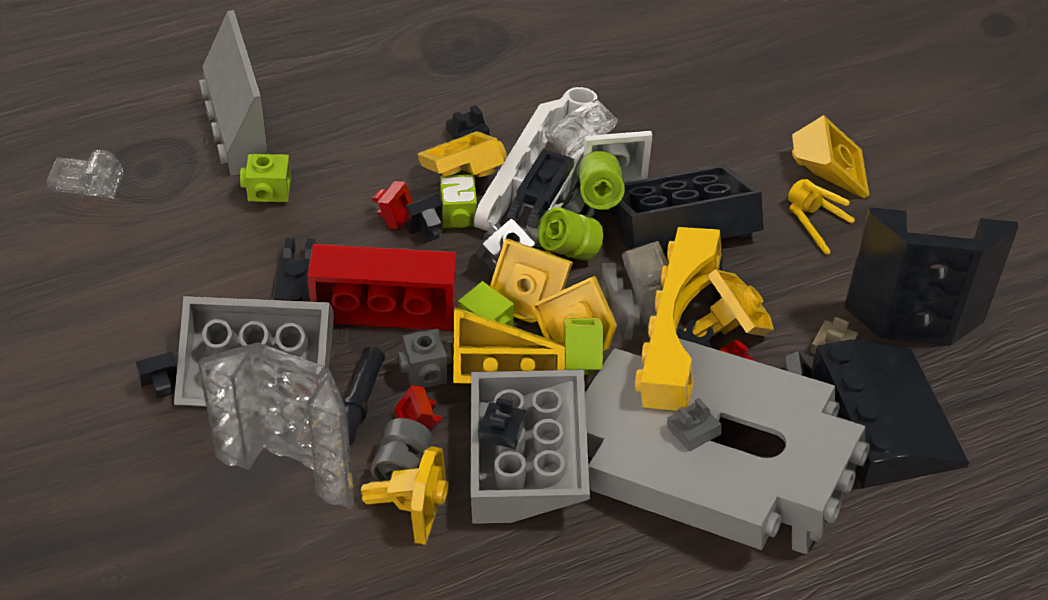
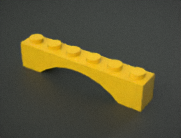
M678 227L675 241H669L667 251L669 265H663L661 275L663 290H657L655 298V311L657 315L650 317L649 337L651 339L650 342H644L642 350L644 368L643 370H637L635 379L636 392H641L643 408L678 411L681 407L686 408L689 406L694 385L692 358L682 347L676 334V328L689 302L703 288L712 283L707 275L715 269L719 270L722 256L720 230Z

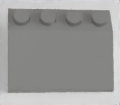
M231 10L227 11L202 66L204 79L199 80L202 98L209 99L205 101L208 120H215V122L211 123L214 141H221V144L217 145L221 164L227 163L230 176L240 174L241 167H247L248 154L268 153L261 95L235 12Z
M183 296L174 405L323 412L334 316L330 303Z
M584 370L471 372V507L473 524L512 523L590 499ZM497 398L513 401V407L526 410L527 420L516 449L481 442L478 439V430L489 402L496 403Z

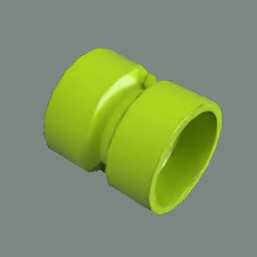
M594 151L586 155L581 160L578 168L581 196L584 202L598 210L616 206L622 200L625 192L621 165L618 159L605 151Z
M554 207L548 210L541 219L538 228V240L542 248L560 255L564 254L579 261H588L598 253L602 245L603 230L599 221L594 218L577 214L561 207Z

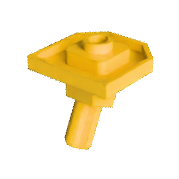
M507 238L504 240L490 287L514 303V317L534 323L537 319L530 305L564 290L573 262L554 255L553 252L541 251Z
M715 269L707 275L722 298L710 307L711 313L696 322V327L693 331L695 336H704L709 327L713 329V336L721 331L725 335L740 325L746 333L767 336L774 330L771 317L762 306L763 299L753 286L750 285L748 287L736 274Z
M596 276L530 305L544 337L563 345L564 318H600L603 325V351L609 349L617 324Z
M431 446L424 451L419 468L393 471L391 480L370 482L361 487L362 501L365 504L394 502L400 510L411 511L415 543L427 544L439 504H444L447 497L448 481L445 478L443 449Z

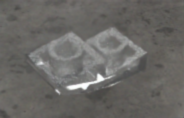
M595 99L572 111L544 133L546 138L563 155L571 157L584 146L585 136L605 135L619 121L598 99Z
M656 243L622 253V259L633 288L632 293L643 324L649 323L650 317L657 315L655 311L657 290H663L661 284L663 262Z
M601 263L600 288L617 324L616 330L625 340H632L633 326L640 324L639 304H633L632 290H623V278H617L615 263Z

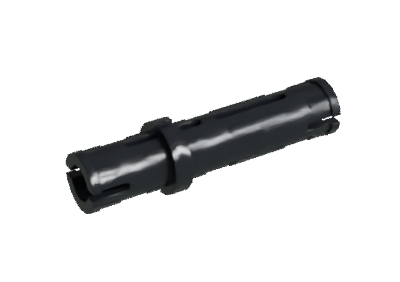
M370 346L363 349L348 394L342 398L339 404L340 415L331 434L332 438L340 444H345L347 435H349L347 445L354 443L359 425L369 412L367 403L381 365L385 360L384 352L377 347L372 348L370 357Z

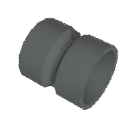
M397 418L388 422L381 438L380 448L377 449L370 472L377 482L391 480L393 471L419 468L424 451L431 447L433 440L431 432L424 425L410 419Z

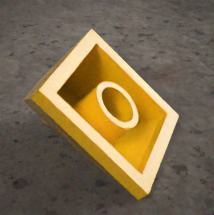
M824 115L792 134L794 146L792 154L800 166H806L815 175L864 199L870 196L862 149Z

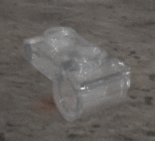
M96 150L90 154L88 161L57 157L46 182L49 190L114 198L122 179L123 171L115 155L105 150Z

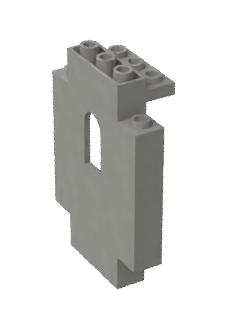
M679 338L682 347L692 358L694 385L689 405L695 403V400L700 398L718 421L722 417L781 437L786 444L784 451L772 458H761L712 441H708L689 452L669 430L667 425V417L675 414L677 411L643 408L641 392H636L635 390L637 370H643L644 368L642 356L614 348L603 364V369H600L585 392L588 456L593 458L588 465L591 491L760 550L763 549L769 536L775 537L782 522L792 526V550L807 554L812 542L820 541L828 522L835 523L841 508L840 498L843 493H850L855 480L854 470L857 464L863 466L869 451V443L864 442L865 426L837 417L839 403L835 402V386Z

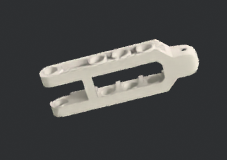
M575 87L566 91L561 99L538 106L481 199L474 219V226L476 228L488 231L496 223H500L511 202L515 199L517 189L540 152L546 146L550 137L558 134L573 138L571 149L567 156L574 158V168L548 210L562 206L579 180L578 168L584 155L585 136L598 135L597 130L600 122L596 118V93L587 88ZM525 204V206L533 208V206ZM539 225L536 229L527 226L526 229L530 232L532 240L535 242L533 247H541L538 240Z

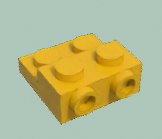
M477 131L417 153L421 166L438 174L442 173V176L452 175L461 170L473 175L476 174L477 177L487 176L496 171L495 167L504 164V160L507 159L506 150L500 140L498 141L495 137Z

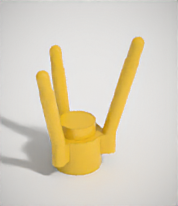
M801 179L792 186L788 193V200L792 203L789 210L799 218L823 253L829 255L830 249L804 212L809 211L813 213L822 206L852 224L855 221L852 216L823 197L844 206H849L850 201L816 186L808 179Z

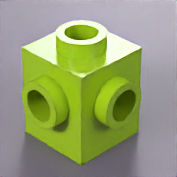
M248 154L247 167H241L240 185L241 188H246L248 201L288 202L291 184L289 155Z

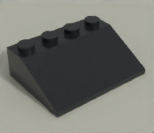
M725 164L624 183L625 192L622 200L616 206L609 208L620 236L629 250L656 241L659 242L662 250L668 249L669 241H675L678 227L720 230L721 239L732 236L735 238H746L751 236L752 232L764 230L762 192Z
M854 339L817 345L811 368L813 378L835 386V402L839 403L838 418L865 426L864 442L869 443V451L863 466L857 464L855 468L863 488L968 467L969 461L912 349Z

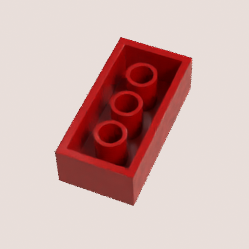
M313 244L307 276L310 302L330 303L334 311L333 324L453 331L454 307H456V252Z

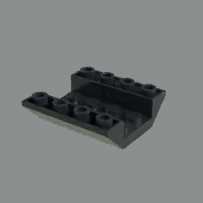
M869 207L844 303L845 309L879 338L941 345L954 344L985 322L1018 230V222L981 218L974 239L907 232L906 211ZM933 265H942L941 268H931ZM920 312H925V313H926V315H916V314H917V313H920Z

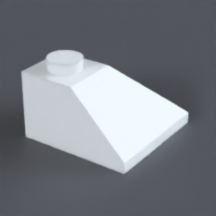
M643 131L585 136L583 158L594 151H605L618 159L624 183L647 179L652 132Z

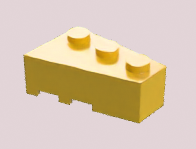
M454 307L453 383H471V372L565 370V346L563 344Z

